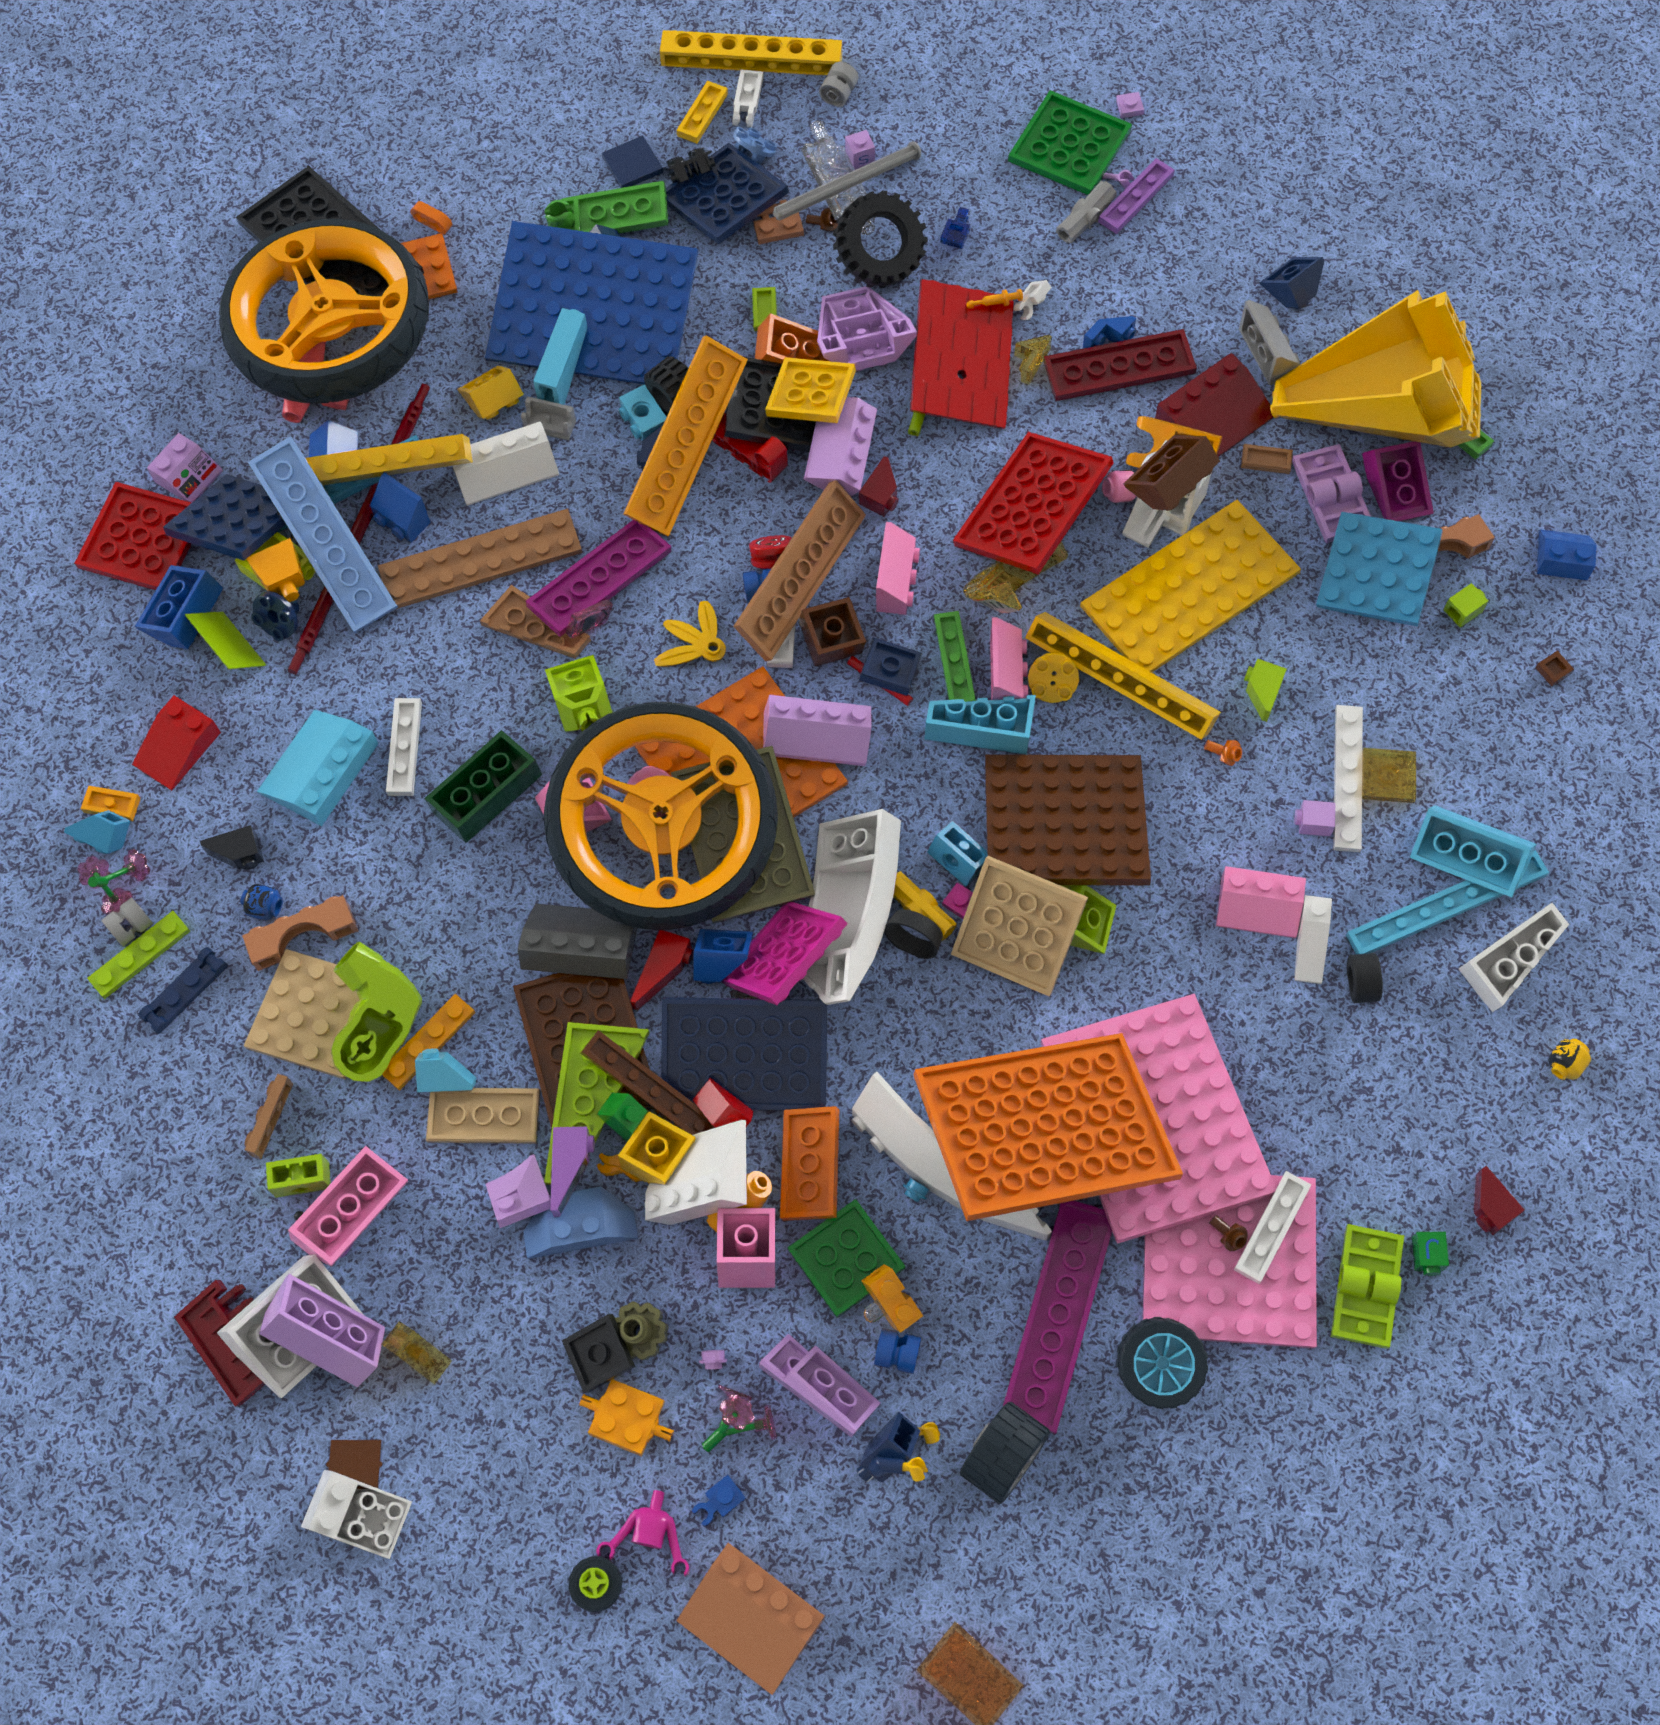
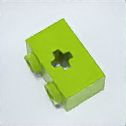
M322 1154L266 1163L267 1188L276 1198L325 1190L331 1184L329 1161Z

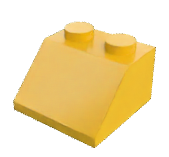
M498 365L457 389L479 418H486V420L498 415V410L506 406L508 408L519 402L518 398L524 395L511 369Z
M648 1112L618 1154L621 1168L644 1182L666 1184L696 1138L657 1115Z

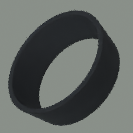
M911 910L896 911L885 925L884 934L895 947L921 959L934 958L938 953L943 938L942 931L938 925L918 912ZM900 925L910 927L920 932L930 941L923 940L913 936L912 934L904 930Z

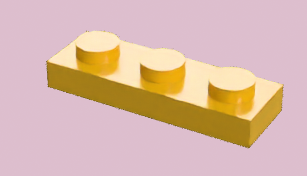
M707 80L677 128V136L698 144L726 99L728 88Z

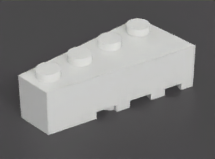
M1551 903L1461 966L1459 970L1484 1003L1494 1012L1506 1003L1510 995L1519 987L1523 979L1537 965L1541 957L1554 944L1569 923L1555 905Z

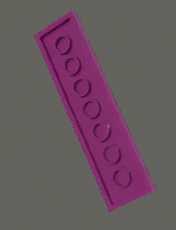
M1074 1200L1060 1204L1003 1403L1004 1406L1007 1402H1013L1050 1429V1433L1055 1435L1112 1233L1104 1209Z

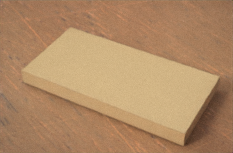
M473 1088V1090L430 1092L426 1142L537 1144L540 1089Z

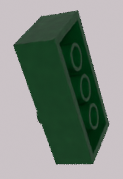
M501 730L424 799L431 811L460 839L467 843L539 779L542 773L536 760Z

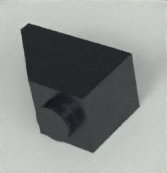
M251 825L200 841L207 855L237 869L250 870L257 867L258 863L264 862L258 836Z

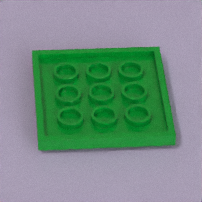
M1050 90L1009 153L1008 162L1089 195L1098 185L1131 132L1132 124Z

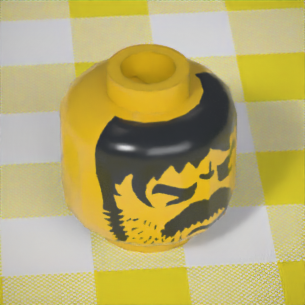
M1578 1039L1561 1040L1548 1058L1549 1065L1552 1067L1551 1072L1562 1080L1566 1078L1571 1080L1578 1079L1591 1062L1589 1048Z

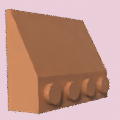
M727 1543L678 1617L677 1622L773 1695L825 1620V1616L730 1543Z

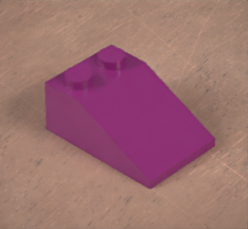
M1412 441L1362 453L1366 478L1384 519L1402 521L1434 514L1421 442Z

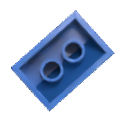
M170 565L135 627L170 647L189 649L198 631L185 614L210 612L218 600L223 587L206 570Z

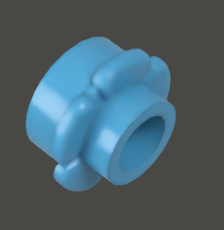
M912 1178L909 1179L907 1184H903V1187L907 1189L904 1193L906 1196L918 1203L921 1198L927 1199L925 1196L930 1189Z

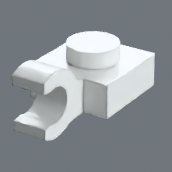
M1047 280L1031 282L1023 292V301H1019L1014 305V311L1024 310L1023 315L1020 317L1021 320L1030 319L1033 315V305H1038L1045 300L1046 294L1052 288Z

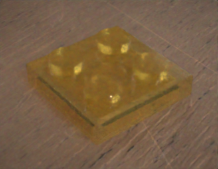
M1363 748L1362 799L1414 803L1416 800V751Z

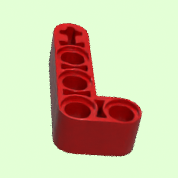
M724 413L712 441L722 449L729 450L732 453L731 455L741 463L745 462L750 466L749 469L760 477H766L768 479L767 482H773L788 466L785 445L773 436L764 444L724 437L726 413Z

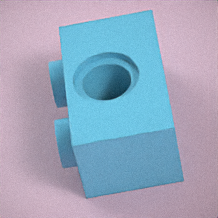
M645 384L619 397L621 405L618 408L619 413L625 422H630L631 432L636 439L640 438L643 441L664 424L667 417Z

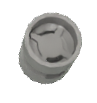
M835 62L819 89V94L823 101L837 107L844 106L851 91L858 82L859 76L857 71L845 62Z
M132 897L120 905L119 912L113 911L101 920L123 947L135 938L136 932L142 933L154 924ZM125 918L131 924L126 929L120 924Z

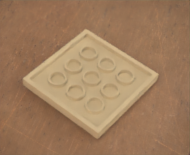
M987 856L951 955L1050 996L1088 897Z
M285 949L244 1047L261 1054L346 1079V1076L342 1075L334 1066L331 1049L335 1037L346 1025L350 1012L359 1001L356 990L352 991L333 971L337 964Z

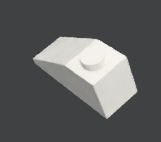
M1304 896L1298 928L1294 981L1322 984L1331 920V898Z

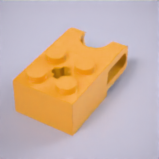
M1138 416L1137 427L1151 434L1154 439V445L1148 453L1133 452L1128 454L1125 462L1130 466L1140 468L1146 456L1158 451L1164 441H1168L1173 435L1207 436L1217 454L1222 436L1147 416Z

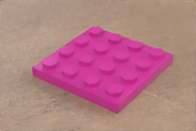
M794 902L786 903L754 937L751 942L748 959L721 982L727 987L778 1005L788 997L789 991L793 986L806 976L807 970L813 963L824 955L826 948L840 937L842 930L848 923L841 916Z

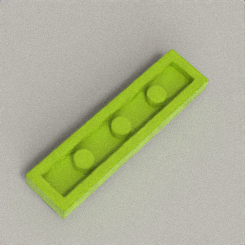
M171 911L87 977V979L99 994L106 999L191 931L177 914Z

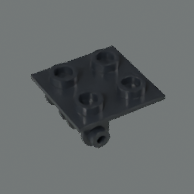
M704 147L687 152L689 157L684 159L682 156L674 157L666 161L667 166H664L663 170L672 169L673 173L669 174L672 183L677 182L679 184L688 180V175L692 179L693 174L689 166L690 163L697 176L700 175L699 170L703 174L711 171L712 167L716 166L713 157L708 158L707 155L712 153V150H704Z

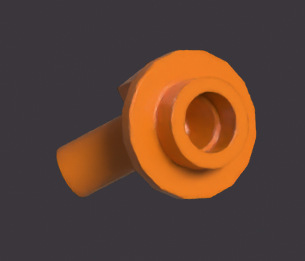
M1207 740L1204 746L1205 750L1220 755V761L1229 766H1233L1242 757V748L1236 740H1227L1224 746Z

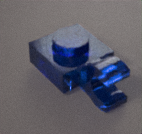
M960 207L955 220L948 218L940 237V243L963 249L970 232V224H966L969 218L967 216L969 209Z

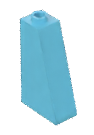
M561 309L533 380L537 399L562 405L565 404L587 331L585 314L576 309Z

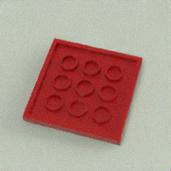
M115 482L74 564L82 570L156 590L170 565L181 567L191 546V543L165 535L163 527L187 508L191 502Z

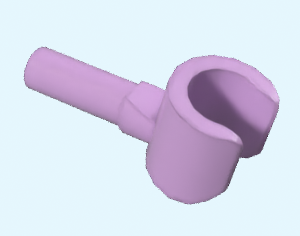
M1123 170L1119 174L1104 173L1102 177L1103 179L1119 181L1125 189L1130 185L1128 180H1135L1129 170Z

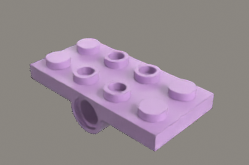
M1340 444L1293 456L1292 464L1325 543L1334 541L1341 512L1370 516L1362 497L1363 487L1361 478L1356 471L1351 472Z

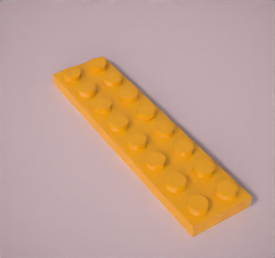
M707 335L702 337L623 515L650 527L659 534L667 537L670 535L748 359Z

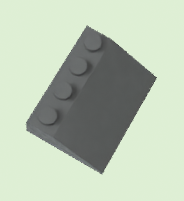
M535 903L522 929L518 945L520 969L627 979L638 928L613 921L592 908Z

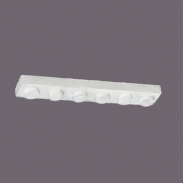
M1336 705L1335 828L1333 850L1360 852L1362 849L1363 707Z

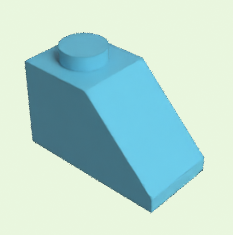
M426 1049L419 1053L415 1060L417 1092L473 1090L476 1084V1076L448 1052H439L438 1049Z

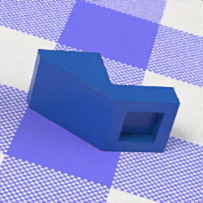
M1126 316L1098 319L1084 335L1083 348L1103 345L1106 339L1113 343L1132 339L1136 333V318Z

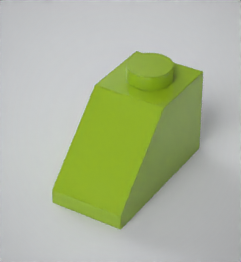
M1257 658L1255 666L1248 667L1244 681L1248 682L1246 692L1262 721L1267 722L1287 669Z

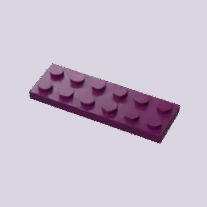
M632 520L527 599L526 607L561 637L580 623L582 619L584 620L671 553V545L650 527Z

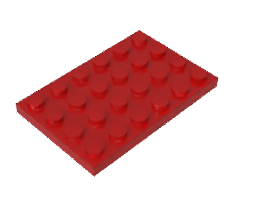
M1028 431L954 537L953 543L955 547L1039 575L1114 464L1113 458Z

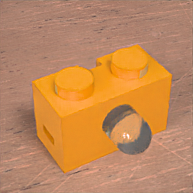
M883 1264L861 1280L874 1300L872 1304L865 1308L863 1313L867 1322L874 1323L885 1316L892 1328L901 1333L923 1317L911 1296L901 1292L905 1287L892 1268Z

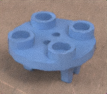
M736 127L732 136L737 141L735 147L742 153L746 149L751 151L753 154L752 160L759 165L762 164L765 157L770 158L774 156L777 144L760 137L761 133L752 127H749L748 130Z

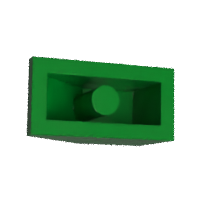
M612 1092L597 1115L628 1142L648 1111L630 1094Z

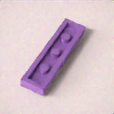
M1156 158L1099 216L1098 223L1118 234L1174 176L1175 170Z

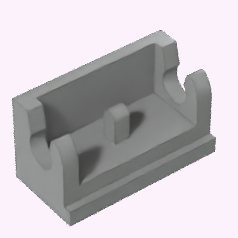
M527 396L525 401L526 413L522 412L521 414L523 427L541 421L547 436L569 441L576 423L574 408Z

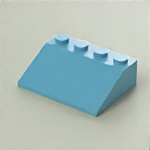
M314 710L257 792L322 826L379 743L373 731L351 720Z

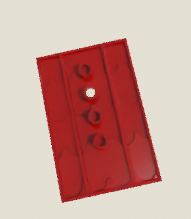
M920 280L910 412L994 428H1006L1013 300L1009 301L1008 306L1000 303L989 306L980 304L974 305L973 308H968L966 306L968 301L982 300L985 296L996 294L979 289L964 288L959 285L939 283L934 280ZM957 373L961 374L963 379L959 378Z

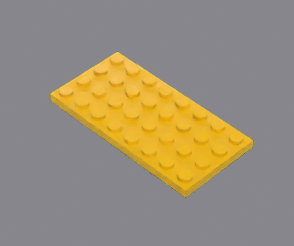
M1237 499L1080 603V607L1125 658L1150 672H1154L1301 572V568Z

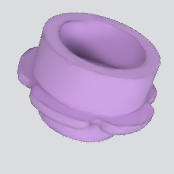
M724 1350L701 1351L702 1360H699V1363L705 1364V1369H721L722 1363L727 1362Z

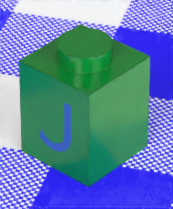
M1416 1232L1411 1237L1414 1270L1423 1271L1424 1276L1440 1275L1441 1271H1444L1449 1266L1446 1232Z

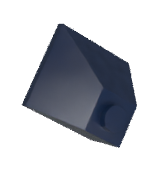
M1292 257L1259 283L1286 308L1302 309L1317 294L1324 259L1323 257Z

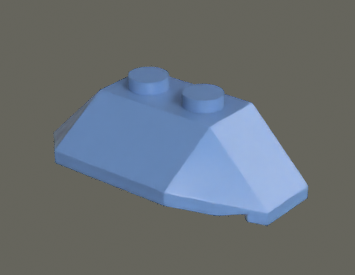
M601 1186L573 1191L560 1217H554L550 1209L534 1215L523 1231L527 1259L638 1239L634 1211Z

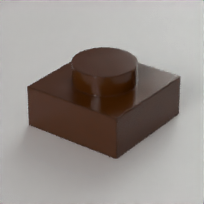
M1558 650L1540 661L1535 667L1551 686L1559 683L1574 671V668Z

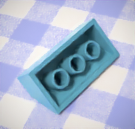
M1434 805L1426 813L1410 858L1512 898L1529 865L1537 844Z

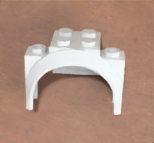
M1156 452L1147 455L1142 465ZM1211 474L1200 480L1196 484V488L1186 494L1179 501V505L1170 511L1152 509L1137 497L1123 530V536L1149 548L1162 526L1180 535L1187 533L1194 513L1206 496Z

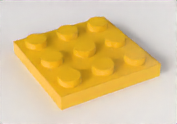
M785 357L765 408L766 416L838 423L856 372L855 364Z

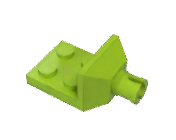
M594 655L545 669L565 732L579 729L584 731L595 721L612 713L605 685Z

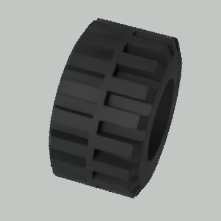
M672 356L666 357L644 375L646 388L666 416L689 369L685 364Z

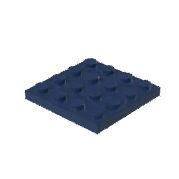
M727 143L708 157H713L716 165L712 167L711 171L701 174L699 170L700 175L697 176L694 169H691L692 179L688 175V180L679 184L677 182L672 183L666 188L667 206L718 245L789 193L788 185L730 143Z
M226 474L163 528L167 536L244 561L285 526L286 523L262 485Z

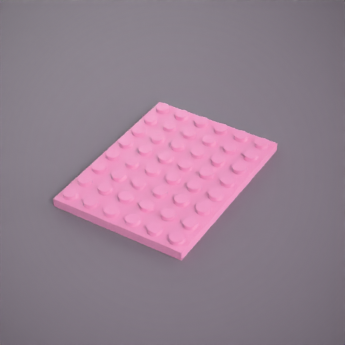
M1195 994L1041 1039V1046L1044 1047L1123 1033L1183 1172L1180 1180L1099 1195L1117 1244L1273 1196L1277 1188Z

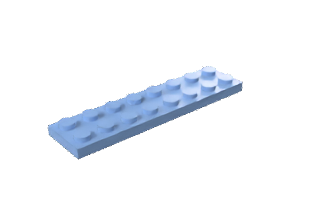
M291 436L248 462L354 633L398 608Z

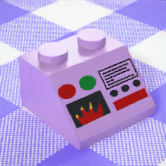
M180 433L171 440L147 467L155 483L182 500L191 503L199 498L223 471L204 450Z

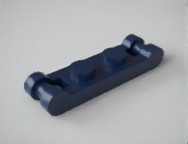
M205 947L199 952L197 958L153 1002L140 1010L138 1016L144 1022H149L151 1028L157 1034H160L228 967V964L223 959L216 958L215 952L212 949ZM208 964L210 970L205 973L202 968ZM162 1008L166 1013L159 1017L156 1013Z

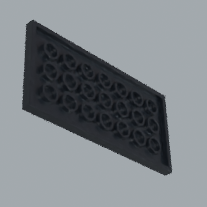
M310 166L304 168L236 217L238 224L258 242L264 241L265 238L284 228L320 219L352 220L379 229ZM324 261L323 266L318 270L325 279L339 280L348 284L358 295L382 296L389 287L386 279L376 270L354 261ZM418 264L421 269V272L424 274L423 267L420 264ZM311 275L304 278L303 281L307 285L314 282L315 279Z

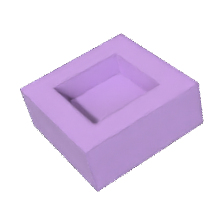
M1139 92L1116 96L1121 118L1144 114V107Z

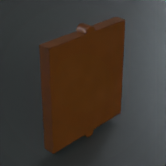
M331 1440L330 1457L326 1466L329 1467V1471L378 1488L379 1468L383 1465L380 1461L382 1440ZM358 1485L356 1487V1489H366Z

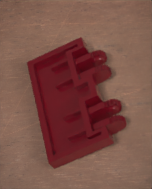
M215 1280L177 1313L174 1318L233 1405L239 1407L259 1391L265 1383L232 1352L217 1332L254 1299H245L231 1310L229 1305L246 1291L243 1284L236 1285L219 1299L218 1297L227 1288L221 1280Z

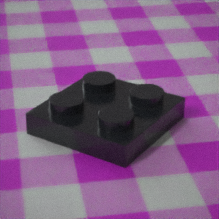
M607 1314L562 1340L583 1393H589L635 1367L613 1314Z

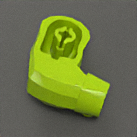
M359 941L345 953L333 970L352 991L356 990L359 1001L350 1012L348 1022L335 1037L331 1055L334 1066L342 1075L353 1081L370 1082L384 1073L390 1060L405 1042L422 1004V997L414 984L398 968L385 961L383 956Z

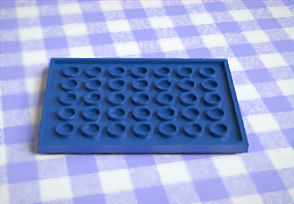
M512 221L485 359L539 368L561 309H576L585 314L587 331L574 374L644 385V375L668 356L678 359L698 249Z

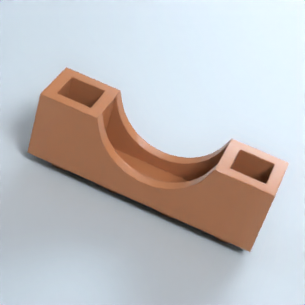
M1479 514L1471 518L1467 516L1460 519L1453 526L1440 528L1443 530L1438 552L1444 550L1454 551L1468 559L1488 550L1495 537Z
M342 895L330 897L324 903L314 907H305L299 913L292 916L280 917L274 923L267 926L252 928L249 933L242 935L252 964L257 971L280 963L286 946L300 933L319 931L335 941L357 932L358 928L349 904Z

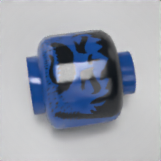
M254 884L248 890H244L240 903L243 905L244 913L247 916L269 921L279 915L283 899L280 897L277 889L262 884Z

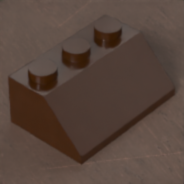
M1173 435L1123 484L1125 488L1152 509L1170 511L1179 505V501L1186 494L1196 488V484L1212 473L1213 468L1220 460L1207 436Z

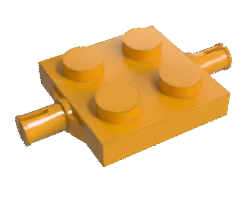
M616 1380L610 1381L605 1394L600 1400L589 1397L586 1394H583L579 1406L594 1411V1419L589 1428L588 1435L641 1457L647 1443L654 1435L670 1442L671 1436L674 1433V1430L659 1425V1415L665 1403L663 1399Z

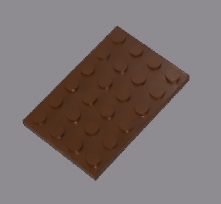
M555 973L513 986L551 1129L568 1022L638 1028L624 979ZM643 1047L637 1060L650 1069ZM622 1088L620 1093L630 1094L647 1111L652 1109L626 1088Z

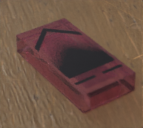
M606 599L572 614L565 634L572 639L603 625L608 621L613 604Z

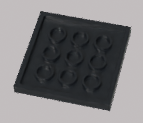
M745 357L748 359L726 407L724 437L764 444L773 436L778 438L786 448L810 452L816 421L766 416L765 408L782 364Z

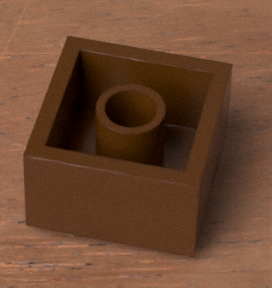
M850 597L802 609L799 625L815 667L863 653L866 640Z

